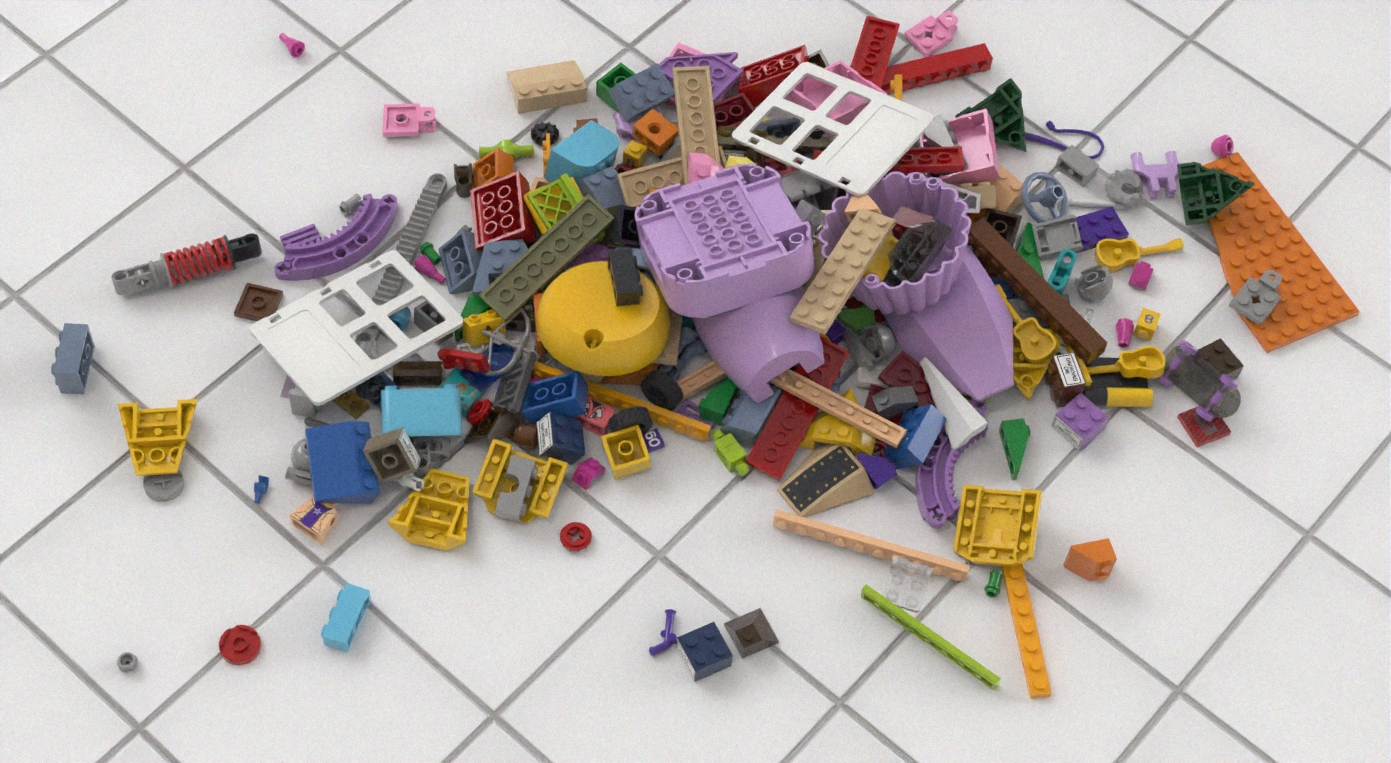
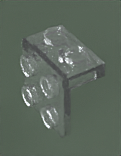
M894 556L882 596L899 608L918 613L921 609L933 568L922 563L911 562L903 557L898 558Z

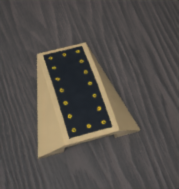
M821 443L777 488V492L795 514L801 517L824 512L827 508H836L843 503L854 502L861 497H869L875 494L865 468L848 448L843 445Z

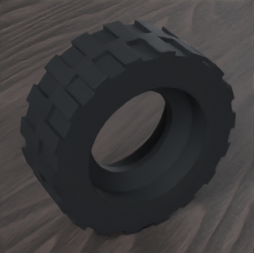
M651 371L641 382V391L648 401L669 411H673L684 398L678 383L661 371Z
M642 406L626 408L612 415L609 421H607L610 433L639 425L643 434L648 432L653 425L648 409Z

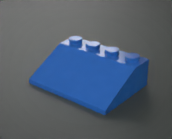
M348 421L306 428L305 437L314 502L372 504L380 494L378 478L363 452L367 440L371 438L369 422Z

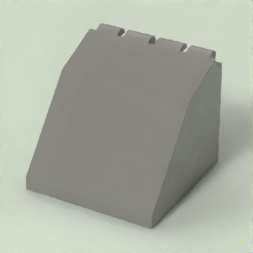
M799 169L791 173L781 174L783 191L791 202L815 194L820 210H833L832 203L837 198L839 187L799 171Z

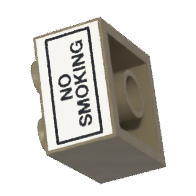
M403 427L368 439L363 450L381 484L416 472L421 461Z

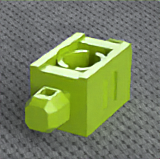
M719 429L712 433L714 452L728 471L731 473L736 470L741 476L748 474L749 468L745 462L747 454L731 433L725 435Z

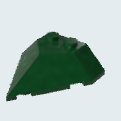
M1011 78L999 85L995 92L972 108L970 106L955 116L958 118L965 114L987 109L993 122L995 141L1026 152L1024 115L1021 100L1022 91Z
M1197 162L1177 164L1186 226L1207 222L1255 185L1254 182L1249 180L1248 182L1240 180L1237 176L1214 168L1203 167Z

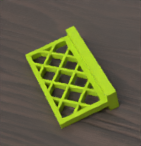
M567 173L527 195L528 200L548 231L558 222L556 221L558 213L564 215L568 213V211L559 209L561 201L569 203L572 209L583 199ZM558 185L561 195L550 194L551 188ZM538 195L546 197L545 204L536 203L534 197ZM548 198L559 200L558 207L546 206ZM545 210L556 212L555 219H547L544 215ZM604 232L601 233L589 246L602 242L606 234Z

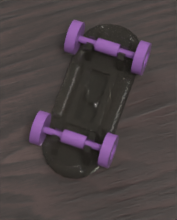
M1182 339L1179 346L1172 348L1166 355L1165 374L1157 379L1168 387L1174 383L1199 405L1195 409L1196 413L1209 422L1214 417L1227 418L1232 416L1238 410L1241 403L1240 392L1237 388L1239 384L1228 375H1222L1197 354L1198 350L1192 344Z

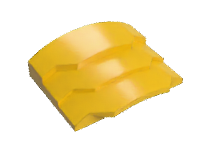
M493 439L472 493L483 499L488 512L496 514L495 509L500 492L513 493L519 487L516 481L507 479L506 472L511 455L535 460L538 472L536 479H532L530 486H533L530 498L527 497L525 504H527L525 516H521L520 521L517 522L527 524L538 517L548 518L567 472L568 463L549 457L548 461L514 451L511 444Z

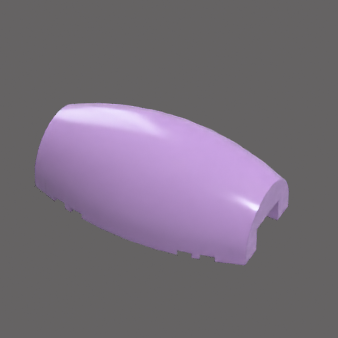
M803 285L798 289L761 299L705 319L691 317L700 339L725 375L757 404L774 394L768 381L797 363H800L807 373L824 364L823 344L820 340L819 332L790 322V315L806 292Z

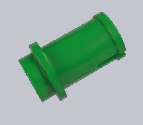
M425 242L420 246V253L426 255L434 266L439 264L442 258L434 250V245Z
M992 570L990 572L988 584L984 588L986 595L989 597H997L1000 594L999 587L1003 577L1000 571Z

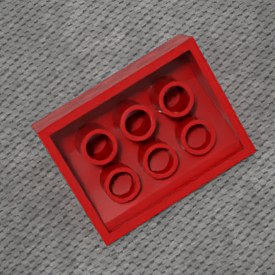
M806 45L741 67L743 75L739 78V94L744 93L753 107L758 106L801 63L809 62Z
M519 171L470 190L476 250H483L485 243L516 239H523L526 245L535 242L533 216L523 198L530 191V185Z

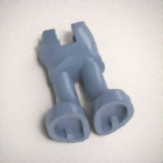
M682 327L678 355L685 346L686 348L680 358H677V366L660 364L657 368V371L666 373L674 381L680 377V373L693 355L702 356L707 352L705 345L701 341L695 340L697 334L691 328Z

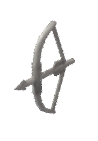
M523 308L507 322L499 326L493 333L486 330L481 331L482 334L490 337L488 355L490 367L493 343L499 346L504 343L516 349L512 360L506 367L494 372L489 370L486 376L506 373L519 361L523 352L528 354L531 351L525 348L531 333V322ZM521 312L525 318L526 330L519 344H515L506 340L505 335L499 331ZM535 350L532 351L537 355L536 358H541Z

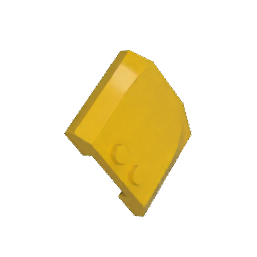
M963 484L953 547L954 552L973 564L1013 567L1032 560L1036 544L1043 495L1042 490L1022 489L1021 491L984 489L983 486Z

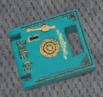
M454 368L438 388H444L445 384H456V388H460L462 400L461 415L466 417L471 407L487 391L490 381L486 380L484 382V378L464 369L460 372V369Z

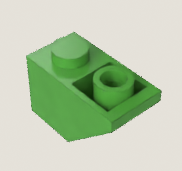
M860 305L854 309L842 308V312L837 315L838 322L859 336L863 334L861 330L865 326L876 324L874 310L869 309L866 305Z

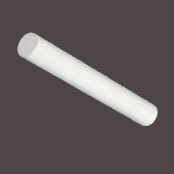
M1071 198L1070 205L1098 208L1113 206L1114 209H1125L1124 204H1116L1112 201Z

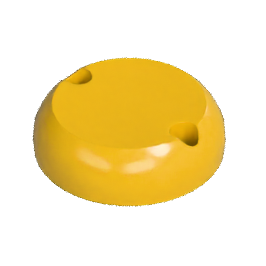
M608 261L588 262L563 272L546 288L540 299L537 311V329L541 342L547 351L567 367L596 376H619L638 371L648 366L660 356L669 339L671 329L670 309L659 287L642 272H640V282L638 283L643 287V296H640L639 304L616 306Z

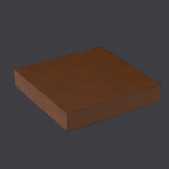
M246 283L235 308L234 316L259 321L276 313L283 297V291Z

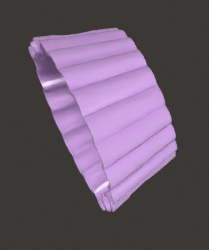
M891 172L885 178H882L867 195L877 204L882 215L893 218L902 206L934 217L939 244L928 258L920 256L915 266L919 267L923 273V278L920 281L911 283L904 280L900 285L890 287L885 282L880 283L876 275L869 274L865 279L862 276L852 295L859 302H863L869 309H879L884 314H890L895 311L899 315H904L910 310L915 312L922 311L926 305L936 304L940 296L949 293L951 285L957 280L972 222L966 216L968 211L966 202L958 200V191L952 187H944L941 179L936 177L926 179L919 172H913L907 176L901 172ZM846 192V196L838 197L833 201V211L826 213L822 221L825 228L819 232L818 237L823 244L821 254L826 260L850 225L844 211L851 197L855 195Z

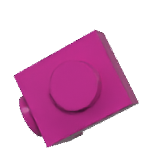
M1146 262L1136 263L1128 284L1146 290L1154 269L1150 268L1151 265Z
M591 457L577 465L572 480L584 490H587L592 480L602 476L606 468Z

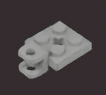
M1268 269L1260 277L1259 281L1250 277L1231 300L1229 306L1261 326L1282 298V296L1276 293L1282 276L1272 269ZM1252 298H1257L1260 304L1257 302L1253 304Z

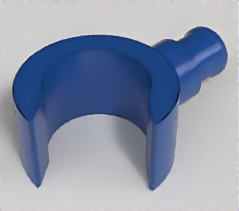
M259 475V481L254 483V503L260 504L263 494H266L269 486V477Z

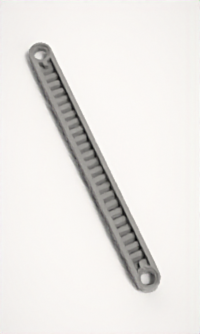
M435 173L429 177L425 187L422 189V193H420L417 204H415L412 216L410 215L407 226L404 228V233H402V237L399 239V244L396 246L395 251L410 265H412L447 188V180L443 174ZM438 180L441 181L442 184L439 186L433 185V182ZM394 267L386 268L383 279H381L380 285H378V290L375 291V296L372 298V301L378 306L396 298L405 281ZM373 325L356 335V344L364 352H369L375 347L382 331L376 325ZM366 338L370 340V343L363 345L360 341Z

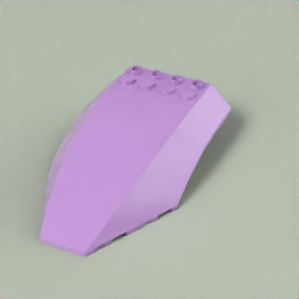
M968 245L957 280L951 285L949 293L940 296L936 304L926 305L919 312L910 310L904 315H899L895 311L890 314L882 313L903 351L919 363L926 357L955 388L960 390V393L969 395L972 399L980 402L1014 386L1013 318L991 278Z

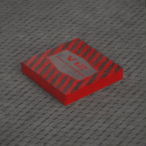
M1208 402L1201 406L1207 408L1211 402ZM1214 405L1210 409V412L1214 415L1211 422L1196 413L1195 409L1197 407L1178 414L1177 418L1196 447L1226 437L1231 433Z

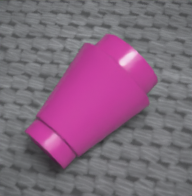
M1122 318L1118 320L1115 326L1118 346L1125 348L1129 347L1134 324L1132 320Z

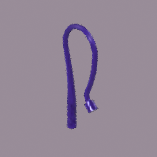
M1048 121L1045 124L1049 130L1056 133H1080L1096 138L1101 148L1098 154L1088 156L1091 159L1100 157L1104 151L1103 141L1092 132L1078 129H1056L1052 121ZM1025 132L1024 137L1026 140L1050 145L1062 150L1069 148L1045 137Z

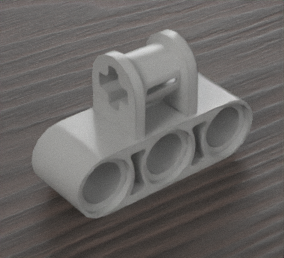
M412 437V444L421 459L419 466H425L422 468L418 467L417 471L413 472L415 477L423 479L431 470V462H446L450 459V453L448 452L450 439L448 437Z

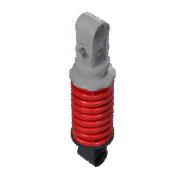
M250 233L231 240L226 235H223V237L212 239L211 244L205 241L203 245L198 243L196 247L191 245L189 249L184 247L182 251L176 249L175 252L160 253V260L155 262L151 260L146 264L118 270L111 275L118 295H127L131 292L153 286L158 287L164 282H167L171 288L180 284V282L185 283V277H187L188 281H192L193 275L195 279L200 278V273L202 277H206L207 271L209 275H213L214 268L217 273L221 272V268L224 271L235 270L237 262L261 256L262 249L257 234Z

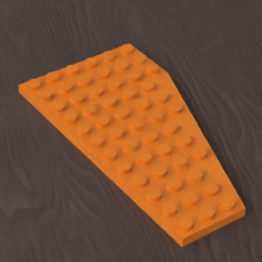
M1238 152L1231 154L1227 158H1220L1202 165L1209 169L1214 168L1237 176L1240 180L1246 182L1249 180L1255 183L1253 187L1207 222L1211 235L1214 236L1220 255V263L1233 298L1250 277L1259 281L1260 277L1268 269H1272L1282 276L1276 291L1282 298L1261 326L1236 311L1266 353L1358 316L1360 312ZM1252 298L1253 304L1256 302L1260 304L1257 298Z

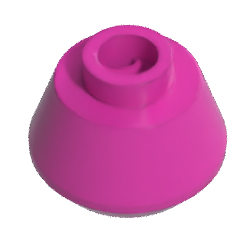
M1228 135L1220 136L1211 143V151L1216 156L1227 158L1233 153V140Z

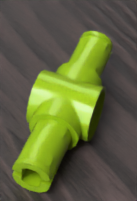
M507 139L500 141L498 145L492 147H479V158H483L496 148L513 156L514 160L521 156H534L533 145L517 146V144H513L511 140Z

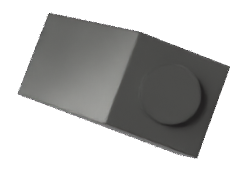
M912 386L891 387L871 396L878 413L885 419H890L920 404Z

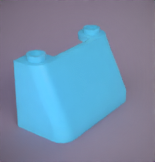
M445 384L444 388L402 390H397V386H385V390H381L382 434L403 427L408 437L462 435L460 388H456V384Z

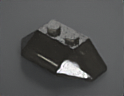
M937 219L909 226L888 254L893 276L901 282L904 280L911 283L918 282L940 254L953 229Z

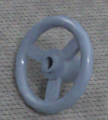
M1034 172L1025 179L1022 185L1021 197L1030 217L1037 223L1053 220L1041 217L1034 210L1030 202H1039L1043 207L1049 208L1054 219L1067 215L1069 201L1061 182L1045 172ZM1036 179L1046 180L1044 190L1040 191L1039 194L1028 195L1029 187ZM1059 201L1062 202L1060 213L1056 207V203Z

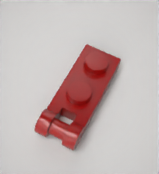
M442 348L437 352L446 370L457 368L488 373L491 369L485 354Z

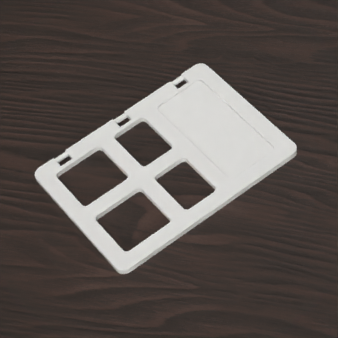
M804 62L733 131L732 138L741 145L753 148L761 154L790 167L793 166L799 169V171L835 187H840L855 196L862 197L870 192L934 123V115L819 66ZM807 76L836 87V90L814 111L784 99ZM850 94L870 102L849 125H844L827 117ZM772 110L781 111L804 121L782 145L775 144L751 133ZM816 128L837 136L815 160L794 152ZM752 140H755V141H757L758 143L755 145V144L750 143V142H751ZM799 160L803 163L800 165L798 163H795V161ZM842 180L847 181V182H849V184H848V185L842 184L841 181H842Z
M390 250L376 257L375 260L365 263L335 279L323 288L315 290L279 309L276 313L253 323L250 326V332L314 405L320 406L463 326V318L397 251ZM377 263L380 264L378 267H376V268H374V269L371 268L372 266H374V265L377 264ZM388 267H394L413 288L378 306L357 284ZM327 290L331 291L324 296L321 295V293ZM344 292L365 314L345 326H340L320 304ZM420 299H425L445 321L419 336L409 339L392 322L389 316ZM277 317L280 318L279 320L275 321L274 323H271V322H270L271 320H273V319H275V318H277ZM373 325H376L397 347L376 360H371L351 338Z

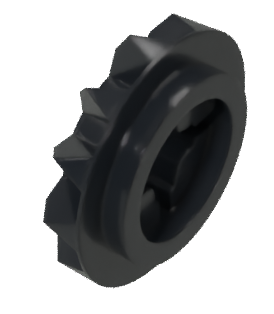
M541 122L539 125L535 124L534 128H531V138L536 144L543 146L546 134L543 137L542 133L547 130L548 133L546 134H550V145H552L559 138V130L556 128V125H551L550 122Z
M377 374L355 387L356 393L366 400L378 399L381 397V390H385V386H387L386 380L382 374ZM373 381L374 385L368 390L367 384Z

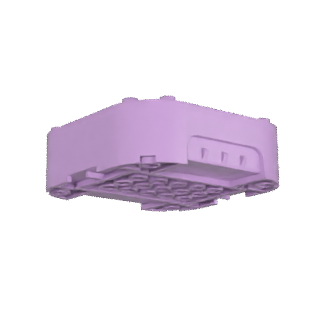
M757 164L732 166L716 171V176L683 186L677 183L658 189L642 199L643 203L641 206L636 207L635 220L642 255L667 305L674 312L687 317L705 319L761 299L798 289L812 276L815 262L810 224L808 221L802 223V219L797 215L796 209L783 191L781 175L768 166L765 169L757 167Z

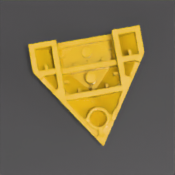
M1046 329L1047 331L1052 333L1056 339L1057 348L1056 352L1054 353L1055 355L1061 347L1060 336L1057 333H1054L1052 329ZM1013 334V380L1026 399L1029 400L1047 371L1052 357L1040 364L1027 362L1023 357L1021 345L1015 340Z
M851 387L840 395L858 404ZM822 410L814 417L798 447L815 450L816 443L822 442L849 446L854 456L858 453L873 455L876 440L874 436Z

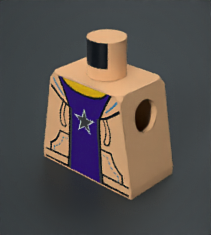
M313 496L290 514L291 524L322 545L338 521L337 511L334 508L339 503H315Z

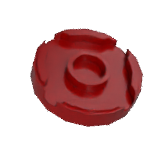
M236 625L231 629H227L221 635L218 644L223 659L232 665L239 666L255 660L261 650L260 636L255 629L247 625Z

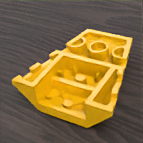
M197 399L177 400V407L139 409L137 403L117 404L136 476L178 473L198 402Z
M432 468L422 479L424 481L423 489L420 488V491L412 492L408 496V500L399 507L397 514L389 519L388 525L407 542L448 551L466 543L470 477Z

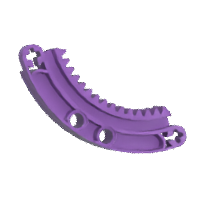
M372 194L363 195L359 212H355L356 217L352 216V222H347L348 227L342 226V231L336 230L337 235L331 233V238L324 236V241L318 238L317 243L311 240L309 245L303 242L299 246L298 242H296L294 246H291V243L288 242L284 248V261L278 262L274 267L275 276L279 280L287 281L310 280L337 273L356 264L369 255L390 230L398 208L396 196L387 194L381 199L372 198Z
M974 399L969 401L973 407L977 406L975 410L983 417L987 410L986 402L984 400L978 402ZM988 423L985 430L970 438L968 443L954 451L951 449V442L945 433V426L943 425L934 442L938 446L933 445L924 462L918 464L916 473L917 503L923 521L927 519L928 524L932 528L940 529L944 527L948 517L952 520L958 514L960 503H956L957 497H954L955 490H953L954 484H952L954 466L961 453L964 452L965 448L969 447V444H974V440L978 441L980 436L983 438L986 436ZM936 515L937 518H941V521L934 520V516Z

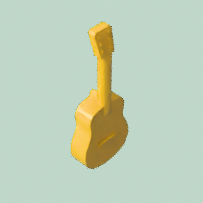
M1130 238L1124 240L1103 239L1096 246L1095 260L1101 267L1107 266L1109 272L1113 273L1126 266L1136 265L1139 262L1140 256L1166 251L1169 253L1183 249L1184 244L1181 238H1177L1167 242L1165 245L1142 248V246H1138L1134 239Z
M999 284L996 285V289L1009 310L1013 321L1016 323L1013 334L1015 340L1021 345L1023 357L1031 364L1045 362L1056 352L1055 337L1052 333L1043 329L1035 318L1030 317L1022 320L1008 302Z
M1144 346L1134 351L1121 352L1119 360L1114 365L1086 368L1089 375L1121 372L1126 378L1143 377L1153 379L1164 374L1165 356L1157 347Z

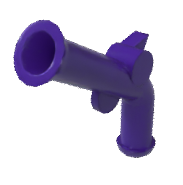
M665 610V630H662L660 633L661 637L664 638V642L649 648V653L652 656L667 650L671 644H677V636L673 633L674 616L677 613L675 610Z

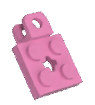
M951 11L942 13L937 17V20L930 15L907 30L904 37L924 57H929L953 41L952 35L957 31L956 23L958 18ZM927 34H930V35H932V38H930V37L925 38V36H926Z
M384 104L383 137L419 136V129L420 132H433L436 130L437 120L433 107H420V104Z

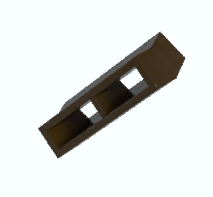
M400 361L393 365V382L396 385H441L442 361Z

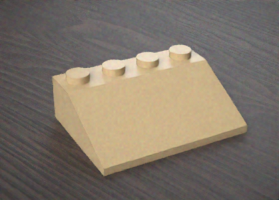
M575 60L507 72L518 114L587 102V86Z

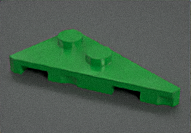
M1027 222L1016 251L1044 278L1032 224Z

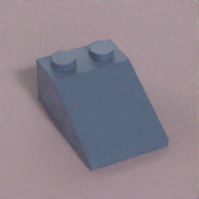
M612 166L582 178L580 191L583 197L589 194L604 209L617 205H626L616 177L618 173Z

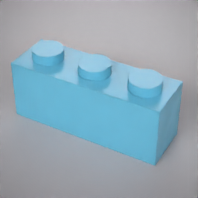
M346 583L344 589L339 591L336 607H332L329 614L330 620L327 625L323 626L321 631L324 645L348 652L370 603L369 590Z

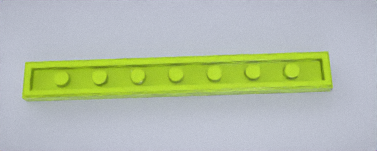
M868 585L862 588V599L992 690L999 686L1000 677Z

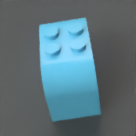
M590 120L551 149L544 178L553 182L559 179L561 175L567 173L569 178H574L580 189L582 178L614 166L620 145L619 138L611 131Z

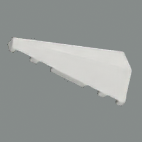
M925 357L919 364L923 368L925 380L931 389V396L936 409L947 419L944 424L945 433L948 435L951 449L954 451L968 443L970 438L985 430L988 422Z

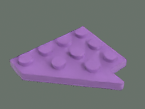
M737 52L666 57L659 64L667 80L673 83V67L709 66L713 104L743 75V70L732 64L738 58Z

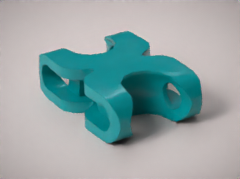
M1063 249L1060 252L1048 279V283L1060 295L1063 294L1077 259V254L1069 249ZM1065 256H1069L1071 258V262L1065 263L1063 262L1062 258Z

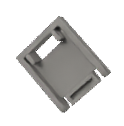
M1075 215L1032 225L1040 260L1059 256L1063 249H1069L1074 252L1083 249ZM1045 234L1048 245L1041 246L1039 236Z

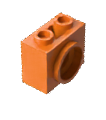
M654 109L633 125L632 136L642 145L647 146V150L652 151L658 157L674 144L673 141L679 134L677 126L667 121L661 113H657Z

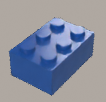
M579 371L569 372L527 385L522 413L529 423L537 424L536 422L550 411L567 417L585 414L588 384Z
M932 404L907 410L902 415L903 419L898 425L907 430L904 438L897 448L886 444L883 456L892 461L897 469L922 464L947 419Z

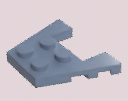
M523 239L485 243L473 287V296H479L489 286V278L499 277L528 250Z

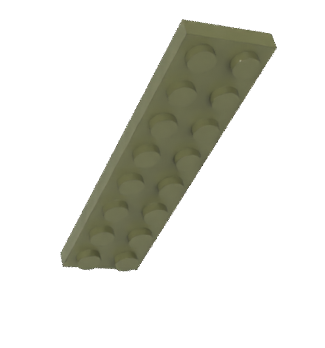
M588 194L492 282L479 297L498 316L507 322L533 298L534 294H537L603 233L613 223L615 218Z

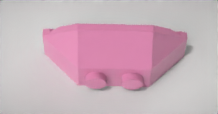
M692 152L688 154V184L716 176V171L724 169L708 154Z

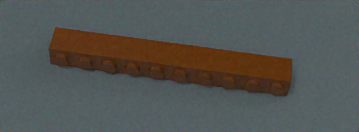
M984 218L971 224L967 245L971 246L978 256L983 258L990 268L1001 276L1005 283L1009 284L1014 292L1026 302L1028 307L1032 308L1039 318L1045 321L1052 331L1057 333L1064 343L1076 352L1080 359L1088 364L1104 353L1108 342Z

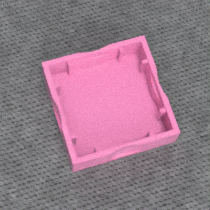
M841 60L823 68L888 95L878 86L861 77L857 71ZM807 76L786 96V100L814 111L836 90V87ZM850 94L827 117L844 125H849L870 102ZM822 130V131L825 132L827 135H829L831 138L834 137V136H836V135H834V134H832V133H829V132H827V131H825V130Z
M987 109L948 120L951 130H953L957 139L956 141L959 146H962V153L967 165L964 172L945 176L940 175L937 178L945 183L954 184L959 187V183H972L974 185L977 182L1000 178L993 122ZM924 133L919 138L920 148L932 147ZM926 173V176L932 177L930 173Z

